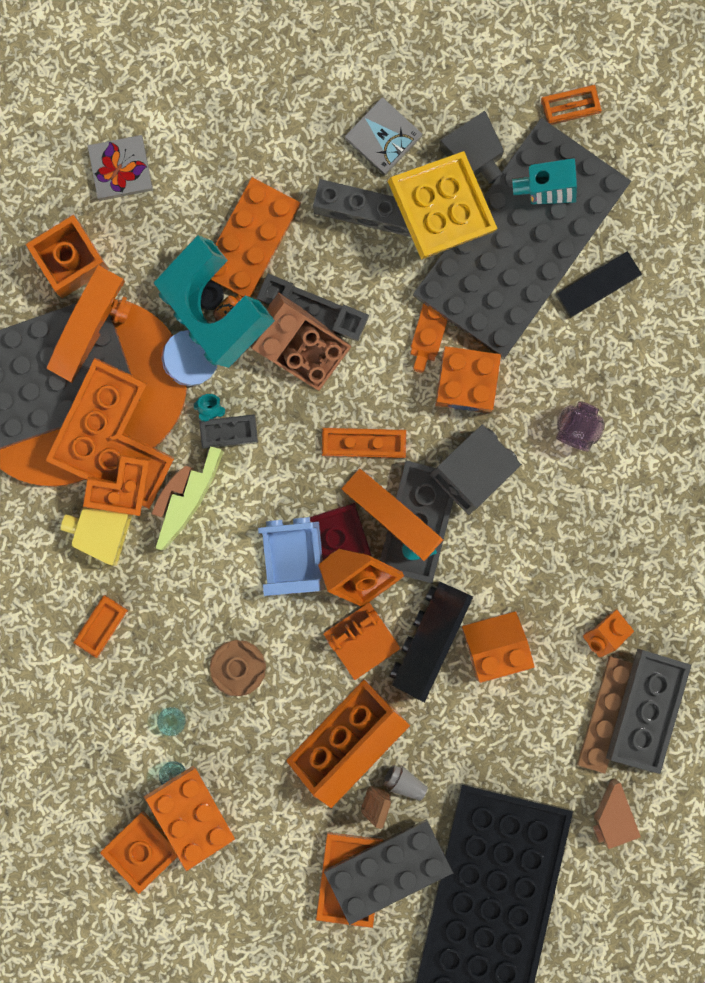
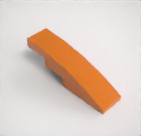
M100 265L97 266L60 336L48 363V370L71 383L74 381L101 335L98 332L113 309L111 305L125 283L123 278Z
M360 468L341 488L423 561L443 541L436 532Z

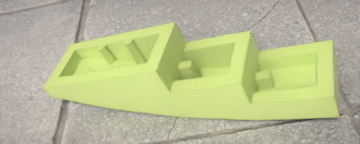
M210 446L203 472L199 473L191 470L183 497L172 494L156 549L165 550L185 528L206 495L215 477L224 451Z

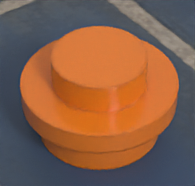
M123 296L121 301L116 299L110 315L114 316L113 322L116 324L117 322L125 324L133 303L126 301L127 297Z

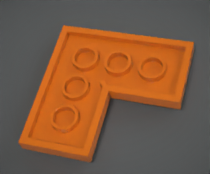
M94 358L45 461L86 480L88 477L117 482L121 454L150 459L142 506L150 509L174 457L123 433L147 382Z

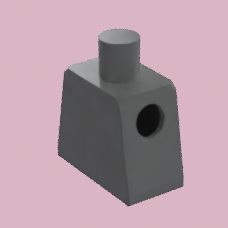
M485 111L441 139L439 148L447 157L465 152L475 176L481 172L486 181L492 184L503 175L495 162L502 158L504 150Z

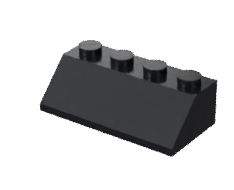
M438 581L437 586L431 584L425 600L429 601L425 611L419 610L413 623L417 629L413 637L407 636L401 648L405 655L401 663L397 661L394 663L389 677L393 678L392 686L425 703L474 596Z

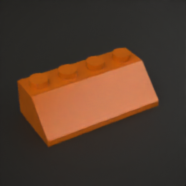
M363 680L286 762L312 795L332 808L411 725L366 680Z

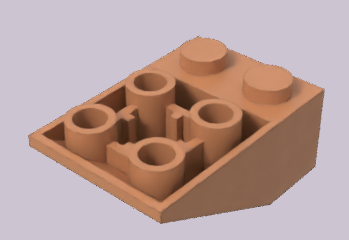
M278 292L266 309L275 321L251 345V349L320 391L352 346L303 308Z

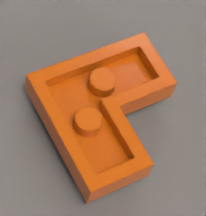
M121 454L117 482L88 477L83 507L140 516L150 459Z

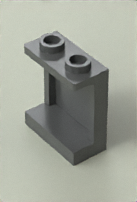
M482 424L430 476L470 515L522 464L517 460L515 453L505 448L498 440L497 435Z

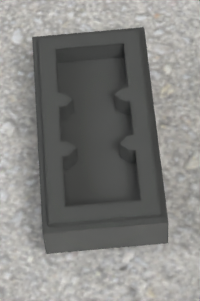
M255 414L210 419L206 422L199 420L202 449H209L210 446L218 448L258 443Z

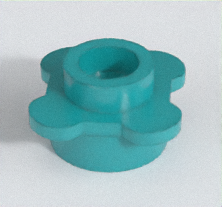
M214 394L202 395L193 405L194 409L199 412V419L204 422L217 416L222 417L225 415V408L221 407L220 398Z

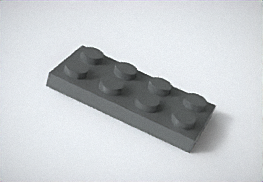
M406 460L396 499L444 540L454 500L430 476L436 468ZM387 531L380 561L402 571L405 577L433 583L443 541L436 548L437 554L429 556L425 561L422 559L409 560L402 553L403 543Z
M637 648L607 752V759L661 774L691 664Z
M425 819L325 869L324 873L349 925L453 874V871L428 820Z

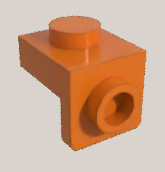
M616 609L607 615L594 629L586 632L583 638L598 657H603L616 651L634 630Z

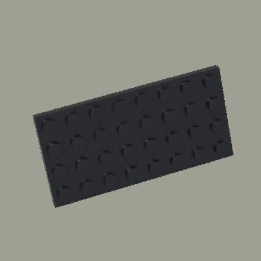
M461 783L445 851V857L453 874L438 881L415 983H535L573 815L572 809Z

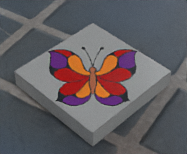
M142 135L88 145L99 201L153 191Z

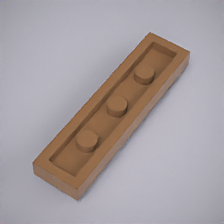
M611 656L608 657L577 762L578 766L606 774L609 759L606 756L633 663Z

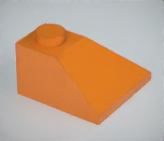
M342 549L331 553L318 564L327 591L361 607L404 577L402 571L369 555Z

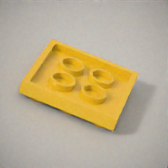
M464 151L392 176L388 180V184L421 260L493 233L498 229Z

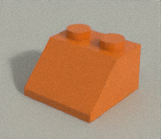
M516 611L462 626L476 679L479 683L535 668L529 644Z

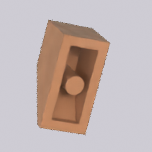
M617 779L610 780L594 816L597 825L592 827L598 843L603 842L608 849L641 837L621 783Z

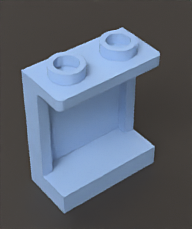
M310 517L294 518L293 524L283 525V520L266 521V527L258 528V534L262 533L267 575V584H263L264 596L315 592L326 589L318 566L323 561L319 522H310Z

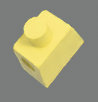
M83 508L80 518L67 514L64 516L61 523V531L74 534L72 541L74 548L108 565L117 566L132 515Z

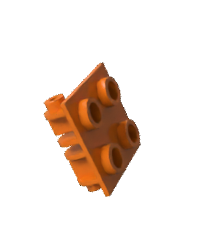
M370 602L323 633L329 645L336 652L354 680L401 649Z

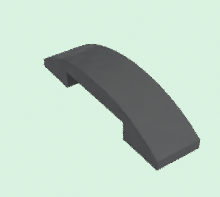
M269 273L257 296V300L270 305L279 292L303 308L335 334L354 341H359L369 319V315L344 304L341 306L295 287L293 283Z

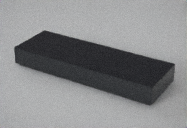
M627 251L556 294V297L569 318H572L637 279L642 273Z

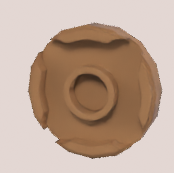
M233 640L226 642L215 651L211 658L210 673L212 681L220 691L227 695L243 696L251 694L260 686L265 677L266 663L264 656L257 646L248 641Z

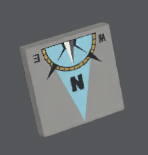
M382 97L348 132L345 140L385 176L422 138L423 134Z

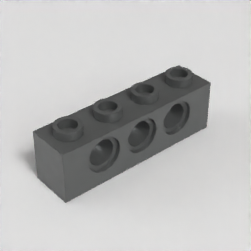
M319 179L313 204L314 214L411 237L393 196Z

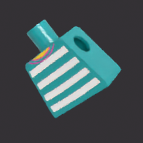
M575 158L530 165L529 177L512 178L513 195L530 194L531 204L575 203L577 195Z

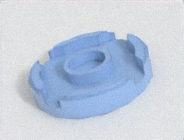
M185 330L178 332L168 340L163 347L161 359L164 370L176 383L190 387L200 385L211 378L217 369V365H212L205 358L203 348L189 337L190 331Z

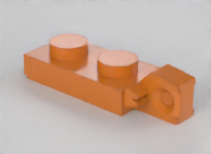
M424 303L410 353L417 356L413 369L420 373L424 372L427 360L434 361L436 355H438L447 320L442 317V314Z

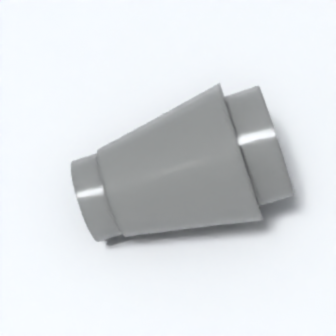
M392 765L383 782L388 787V791L418 801L424 798L428 789L426 785L402 765L399 767Z

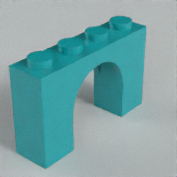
M197 235L154 281V285L160 291L159 297L175 311L173 313L174 317L190 331L189 337L203 348L205 358L214 366L220 365L229 368L275 320L259 300L244 296L221 320L209 323L204 318L201 310L203 289L207 282L228 260L213 241Z

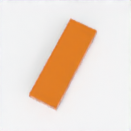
M323 428L322 456L406 458V430Z

